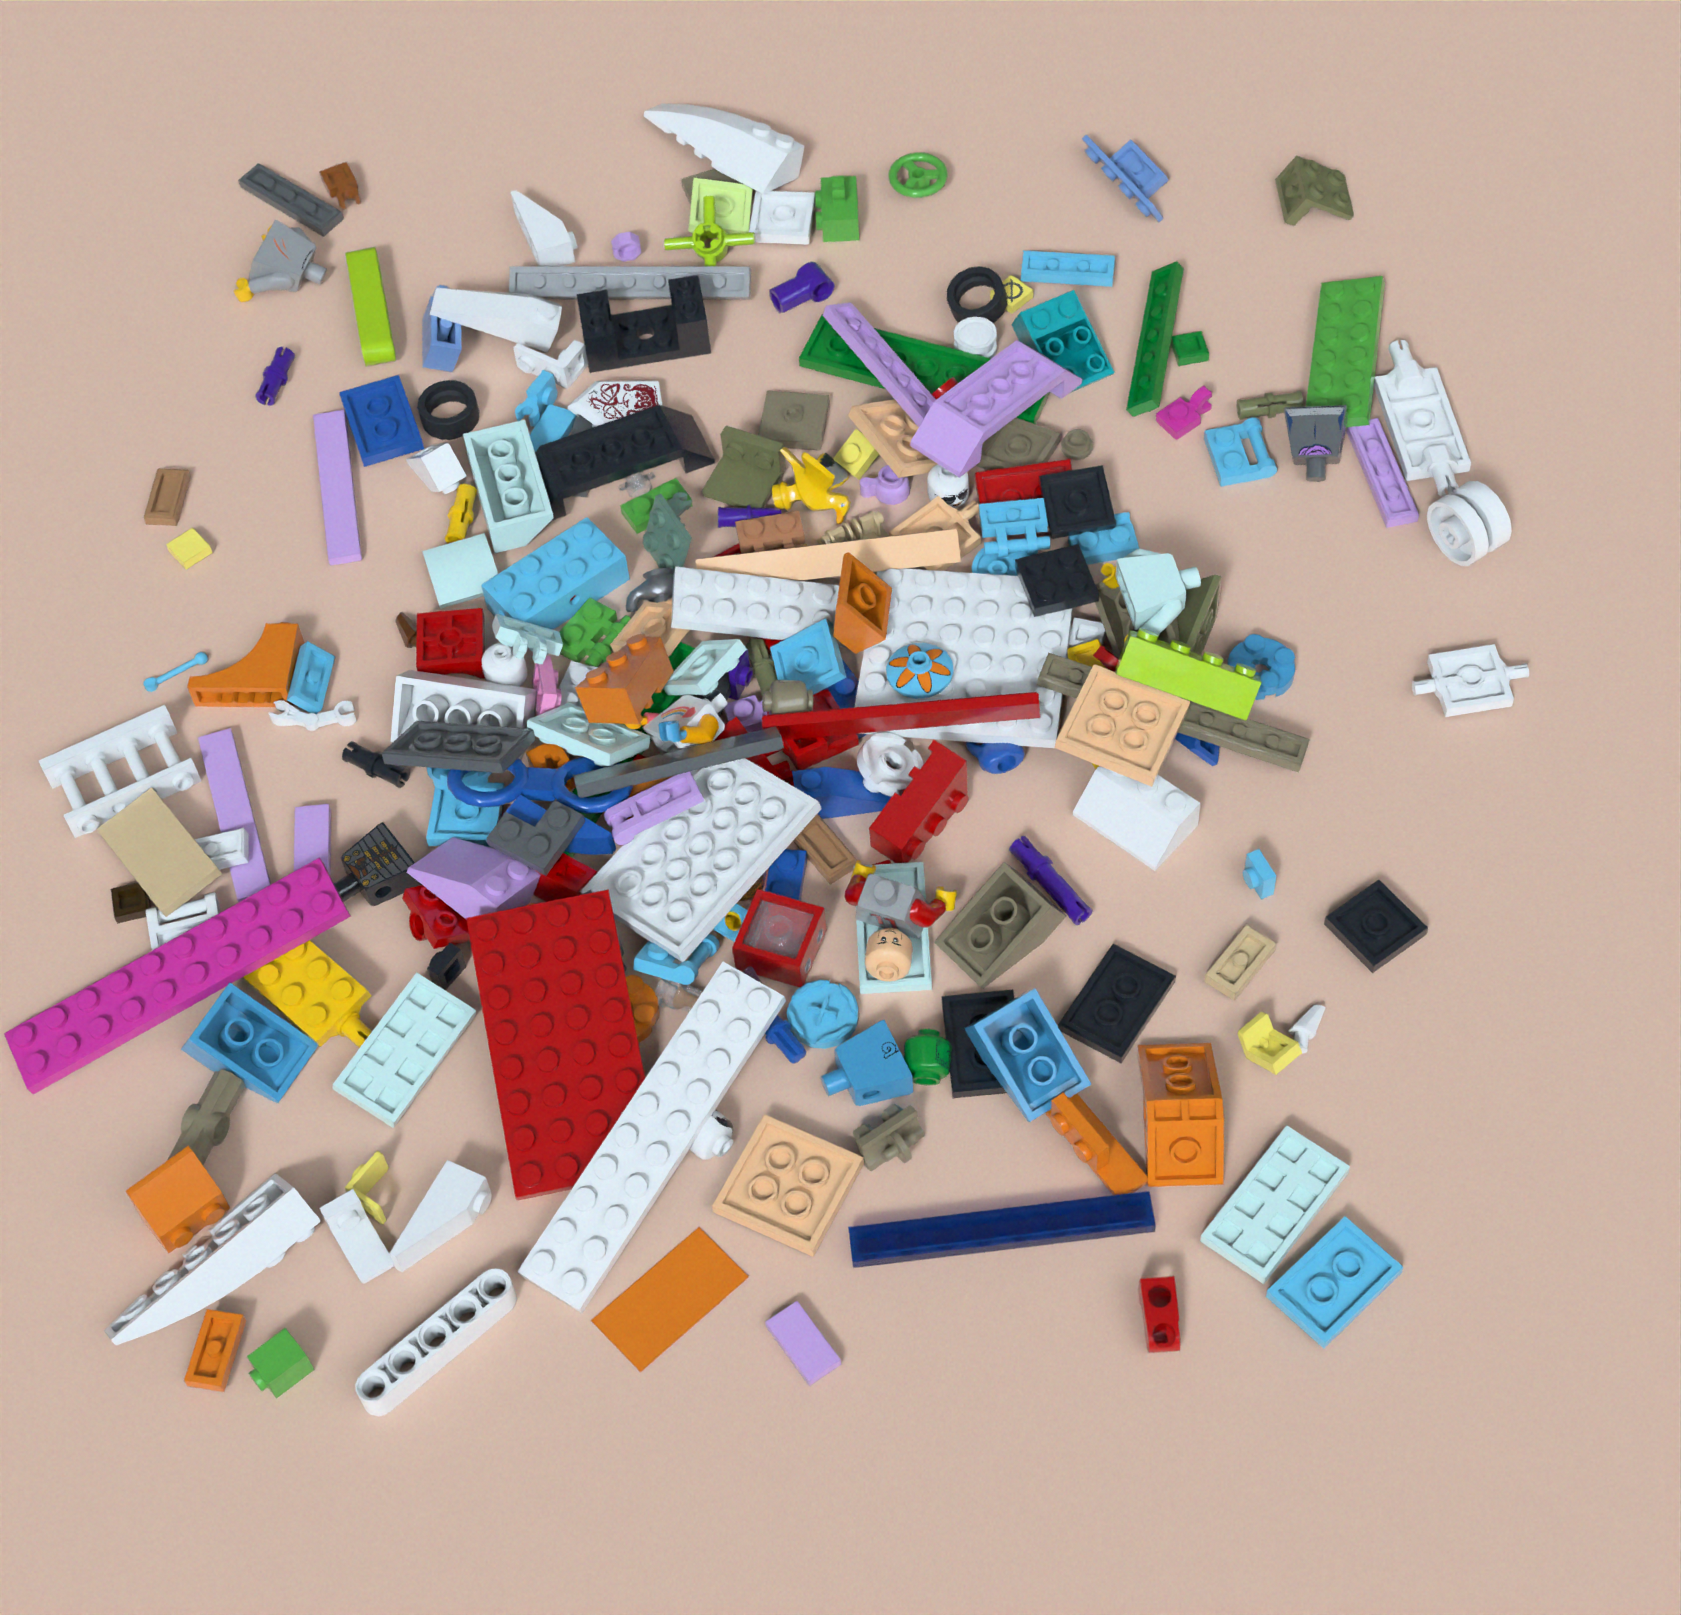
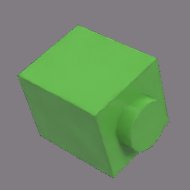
M286 1328L247 1356L254 1368L248 1373L261 1391L269 1388L276 1399L314 1371L307 1355Z

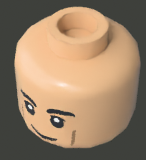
M884 928L874 932L866 944L864 961L866 970L871 976L886 982L904 978L909 973L912 963L913 947L911 940L906 934L895 928Z

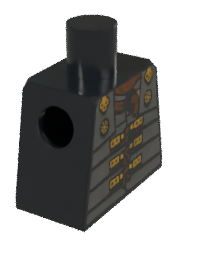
M384 822L378 824L342 855L341 861L347 876L334 883L343 902L360 892L371 906L379 905L404 894L406 888L422 885L407 873L408 868L415 862Z

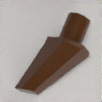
M401 612L395 621L407 648L416 647L417 625Z

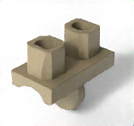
M893 1104L884 1110L881 1116L883 1120L881 1125L873 1129L869 1124H863L853 1131L860 1154L864 1157V1165L870 1172L896 1156L903 1163L912 1159L909 1147L917 1143L925 1135L918 1122L917 1111L911 1105L902 1109L898 1105Z

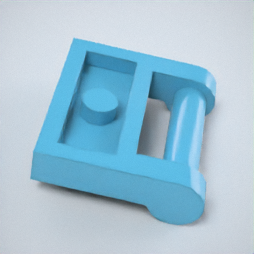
M1249 418L1242 424L1204 431V441L1220 487L1265 479L1277 473L1275 461L1269 457L1261 432L1263 429L1258 418ZM1249 438L1258 462L1257 464H1249L1241 439Z
M708 934L692 952L688 960L681 962L666 950L648 941L634 957L633 970L688 985L696 979L698 969L704 961L718 951L720 944L714 935Z

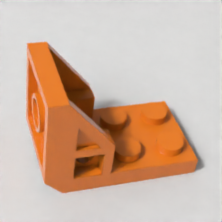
M1211 1043L1137 1045V1058L1143 1090V1122L1148 1187L1222 1185L1224 1175L1223 1098Z

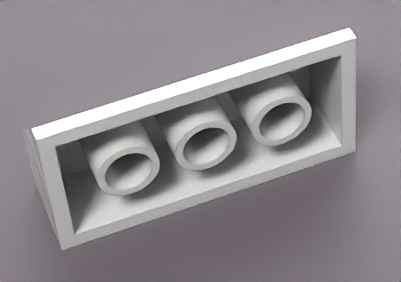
M408 670L396 676L391 742H394L415 721L527 728V720L535 717L537 689Z

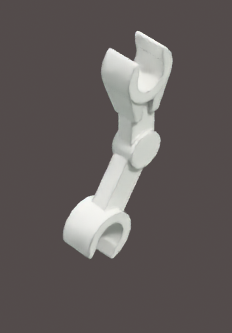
M278 700L274 702L278 711H283V713L276 715L268 712L271 721L277 726L299 725L306 727L309 731H314L321 726L334 723L350 726L357 721L354 712L342 715L345 712L354 711L353 704L350 701L338 703L334 710L318 714H306L299 712L289 703Z

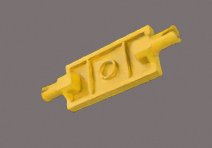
M310 940L242 977L320 1047L330 1037L340 1035L341 1037L346 1036L360 1048L372 1032L360 1020L359 1014L362 1005L371 997L369 991Z

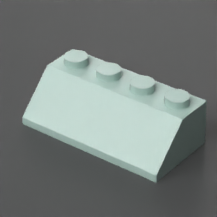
M525 420L463 434L470 468L494 553L526 546L554 517Z

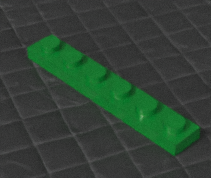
M1177 261L1156 269L1151 273L1126 410L1133 417L1150 412L1160 406L1184 268Z

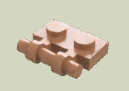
M799 511L735 522L741 554L772 549L778 550L777 548L786 549L807 546L805 544V535Z

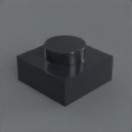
M449 943L443 951L437 952L432 957L427 968L431 981L445 991L466 968L461 949Z

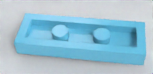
M1024 251L1021 281L1112 287L1115 256Z

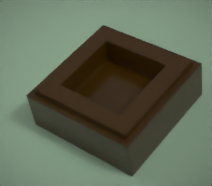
M139 883L111 889L114 918L117 924L146 917V909L151 908L150 898Z

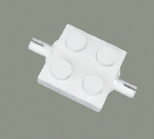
M1495 644L1428 655L1427 664L1432 677L1428 680L1412 681V691L1414 696L1434 692L1440 700L1445 717L1511 707L1514 697L1509 682L1512 679L1528 678L1529 668L1526 663L1507 667L1499 658Z

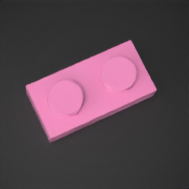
M546 655L542 665L536 663L532 679L533 689H537L535 702L537 716L561 705V689H556L558 670L553 669L551 656Z

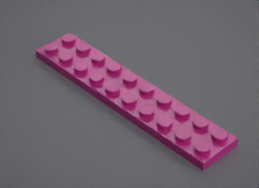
M320 857L5 1032V1038L26 1088L32 1094L41 1091L223 989L229 983L232 984L351 917Z

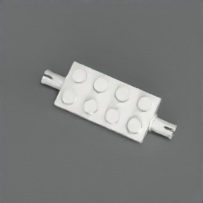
M1398 340L1394 341L1388 347L1394 368L1387 375L1375 376L1374 388L1406 481L1433 477L1438 489V495L1444 497L1446 495L1445 488L1448 495H1451L1459 487L1454 474L1469 472L1471 461L1437 367L1422 368L1416 360H1413L1406 340L1400 341L1402 349H1400Z

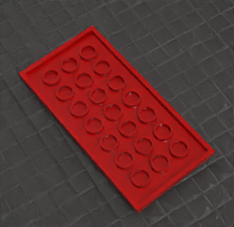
M609 889L466 918L512 1182L517 1201L572 1190L645 1080Z

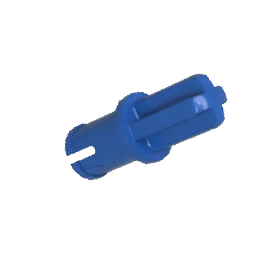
M777 1014L765 1032L766 1041L769 1044H776L791 1063H798L800 1059L806 1056L807 1052L791 1032V1024L787 1020H782Z

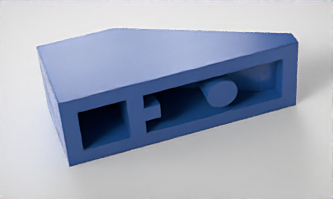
M832 767L792 771L794 787L819 802L821 810L817 814L822 819L882 811L892 797L881 792L873 793L867 790L863 784L864 777L860 771Z

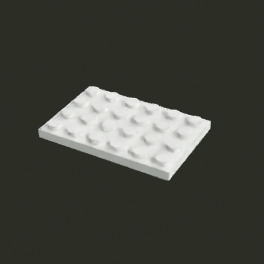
M745 758L691 771L704 798V802L636 834L634 839L630 843L623 845L580 891L584 894L589 890L593 893L609 889L614 918L650 942L666 950L681 962L688 958L821 810V806L816 799Z

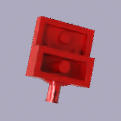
M828 688L813 695V711L840 709ZM857 734L782 740L784 748L764 753V755L768 757L782 751L790 758L798 771L809 768L859 745Z

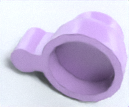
M887 465L881 468L877 478L864 477L860 480V494L864 498L876 496L884 504L895 505L907 499L910 494V484L907 477L898 478Z

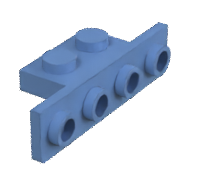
M1085 135L1082 140L1088 146L1085 150L1088 157L1095 164L1099 161L1104 164L1101 168L1102 171L1112 182L1116 178L1121 182L1118 187L1129 200L1133 196L1138 200L1135 205L1145 217L1151 214L1160 222L1163 217L1149 198L1169 180L1167 176L1131 139L1109 159Z

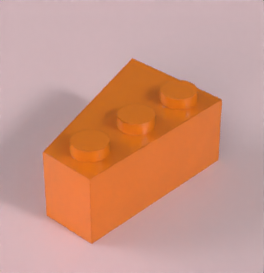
M645 634L630 637L624 647L608 655L606 662L600 667L589 671L586 674V678L575 687L589 723H641L643 720L642 710L644 707L645 709L650 708L653 704L651 696L654 692L660 693L674 672L661 637H648Z

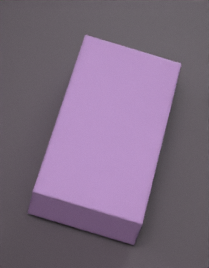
M798 1301L765 1322L769 1332L809 1386L841 1365V1359Z

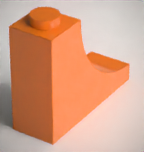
M287 622L265 623L264 631L259 641L240 661L216 673L189 676L187 688L196 707H276L274 702L282 700L293 706V703L287 701V696L300 646L305 643L299 625Z

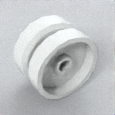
M1468 481L1453 491L1451 495H1445L1428 507V527L1435 543L1444 555L1460 566H1470L1484 557L1487 552L1496 550L1510 540L1512 529L1505 506L1487 485L1479 481Z

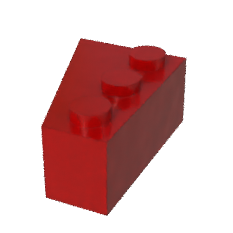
M933 740L929 745L928 750L931 751V755L921 769L914 766L908 774L913 780L902 795L894 793L869 827L870 846L894 863H908L911 859H917L923 852L925 844L933 835L935 837L944 830L947 820L954 813H960L968 802L967 760L936 740Z

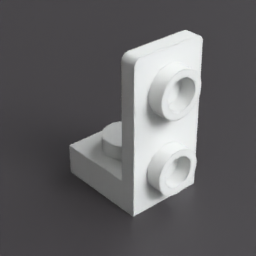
M576 340L560 353L558 360L519 343L513 347L517 366L523 372L538 376L543 370L554 375L555 385L557 384L566 389L570 388L588 366L585 344Z
M353 1189L320 1207L329 1229L361 1283L365 1284L394 1267L388 1250L368 1219Z

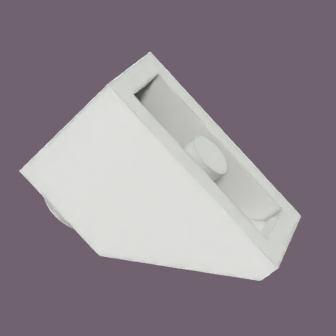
M448 442L430 445L406 459L411 469L431 492L442 491L443 494H447L457 489L460 485L459 480L466 477Z

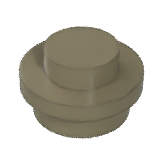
M1079 429L1072 430L1063 438L1061 450L1066 457L1081 460L1092 453L1093 441L1087 432Z

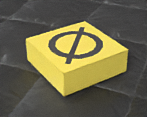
M1012 275L1003 281L1007 293V307L1005 310L1013 314L1033 298V290ZM993 289L990 291V299H991V300H992V298H993V296H994V290H993Z

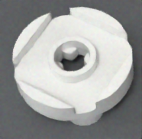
M885 732L876 733L862 745L857 754V765L861 775L864 777V786L873 793L881 792L888 796H893L894 793H897L901 796L913 780L908 775L914 766L921 769L924 765L920 754L916 749L911 752L904 745L906 740L898 735ZM886 760L889 761L890 765L895 767L896 769L889 767L886 763Z

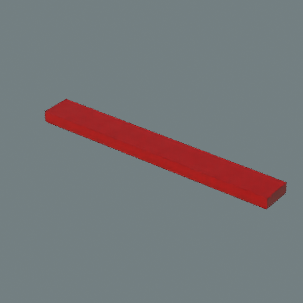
M1029 692L762 716V727L767 729L776 726L782 740L1034 719L1040 718L1039 693Z

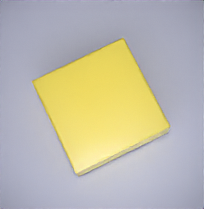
M193 527L166 544L168 551L186 570L213 553L210 545Z

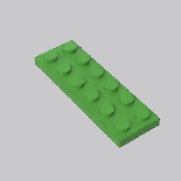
M1383 276L1321 283L1306 406L1346 405L1348 411L1346 427L1370 425L1385 289Z

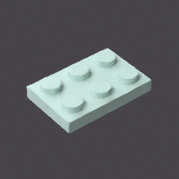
M566 703L527 720V729L534 730V735L539 737L541 742L558 745L565 748L572 755H582L593 760L596 765L601 767L613 766L622 760L649 749L651 736L635 729H630L623 724L589 723L584 709L571 703Z

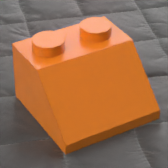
M849 552L843 555L833 637L856 654L886 640L892 588Z
M189 1146L125 1191L143 1222L168 1254L174 1249L188 1244L193 1235L207 1225H212L219 1221L224 1213L230 1209L223 1193Z

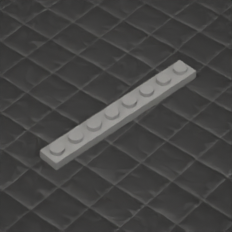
M510 266L509 293L531 294L543 299H577L576 294L607 289L608 299H671L669 279L698 275L703 299L751 300V268L710 266Z

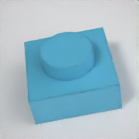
M1260 849L1246 854L1245 869L1242 872L1245 883L1250 889H1255L1261 900L1273 895L1276 874Z

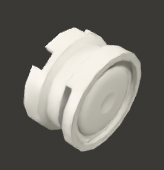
M969 317L956 325L954 329V349L991 359L996 355L997 331L991 321L982 317Z

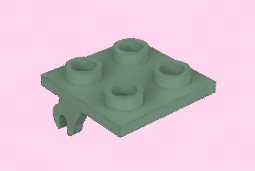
M675 493L673 498L667 501L662 494L655 496L653 507L649 514L647 529L643 536V545L646 551L652 555L659 568H673L675 570V566H684L692 539L685 529V524L681 523V518L679 517L685 510L691 507L692 500L685 501L687 499L686 493Z

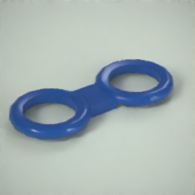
M586 757L568 761L558 769L526 767L518 758L507 769L515 776L512 783L505 788L488 792L473 790L465 786L462 779L469 772L467 770L450 769L447 774V787L453 796L467 805L477 807L501 806L514 801L521 794L529 800H557L563 805L581 813H602L628 799L633 789V786L613 790L607 795L593 798H581L569 792L565 785L573 775L606 768L596 765L593 760Z

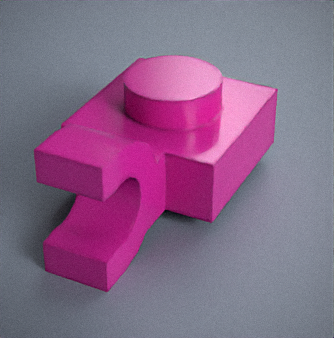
M1202 386L1194 392L1189 402L1186 403L1181 397L1156 413V422L1175 440H1178L1201 424L1200 414H1204L1212 409V405L1207 401L1212 397V393L1205 386Z

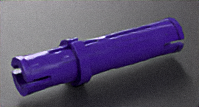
M1021 836V840L1018 838L1011 844L1009 851L1028 871L1026 872L1027 876L1032 881L1036 880L1075 925H1080L1081 922L1084 923L1091 916L1093 910L1057 873L1051 865L1053 862L1050 858L1043 856L1026 836Z

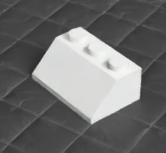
M1099 766L1093 773L1074 808L1073 816L1156 871L1198 826L1200 802L1159 775H1157L1151 787Z

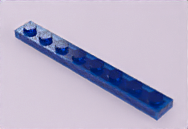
M1150 1191L853 1226L848 1227L853 1268L1150 1233L1155 1232L1156 1224Z

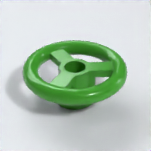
M921 152L910 153L900 157L892 164L888 173L889 182L893 189L911 198H923L937 193L945 185L948 177L947 168L939 158ZM914 162H926L935 166L936 169L925 170L924 168L917 167ZM903 166L909 174L905 185H902L897 178V173ZM930 179H937V181L930 186Z

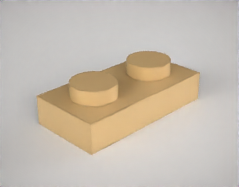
M1246 925L1206 973L1205 983L1235 1001L1275 952L1276 943Z

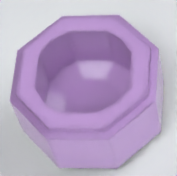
M631 232L619 233L611 241L614 258L620 261L635 260L642 253L639 236Z

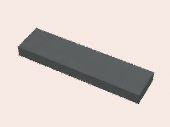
M259 163L238 180L240 188L323 237L344 220L341 211Z

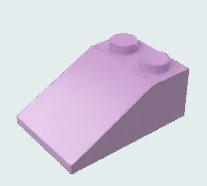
M454 837L411 865L407 870L409 875L465 919L523 907L529 904L541 876L534 869L496 849Z

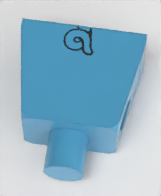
M885 1020L877 1022L837 1046L834 1050L837 1069L821 1075V1081L828 1096L848 1089L856 1106L872 1104L914 1093L913 1076Z

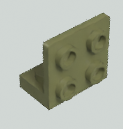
M1296 155L1275 179L1284 222L1295 226L1309 212L1312 206L1347 220H1351L1354 216L1346 178L1339 170H1332L1313 160H1307Z
M726 425L720 434L723 456L702 490L703 496L738 508H747V505H750L751 508H763L772 494V485L779 482L786 469L785 457L780 452L784 447V443Z

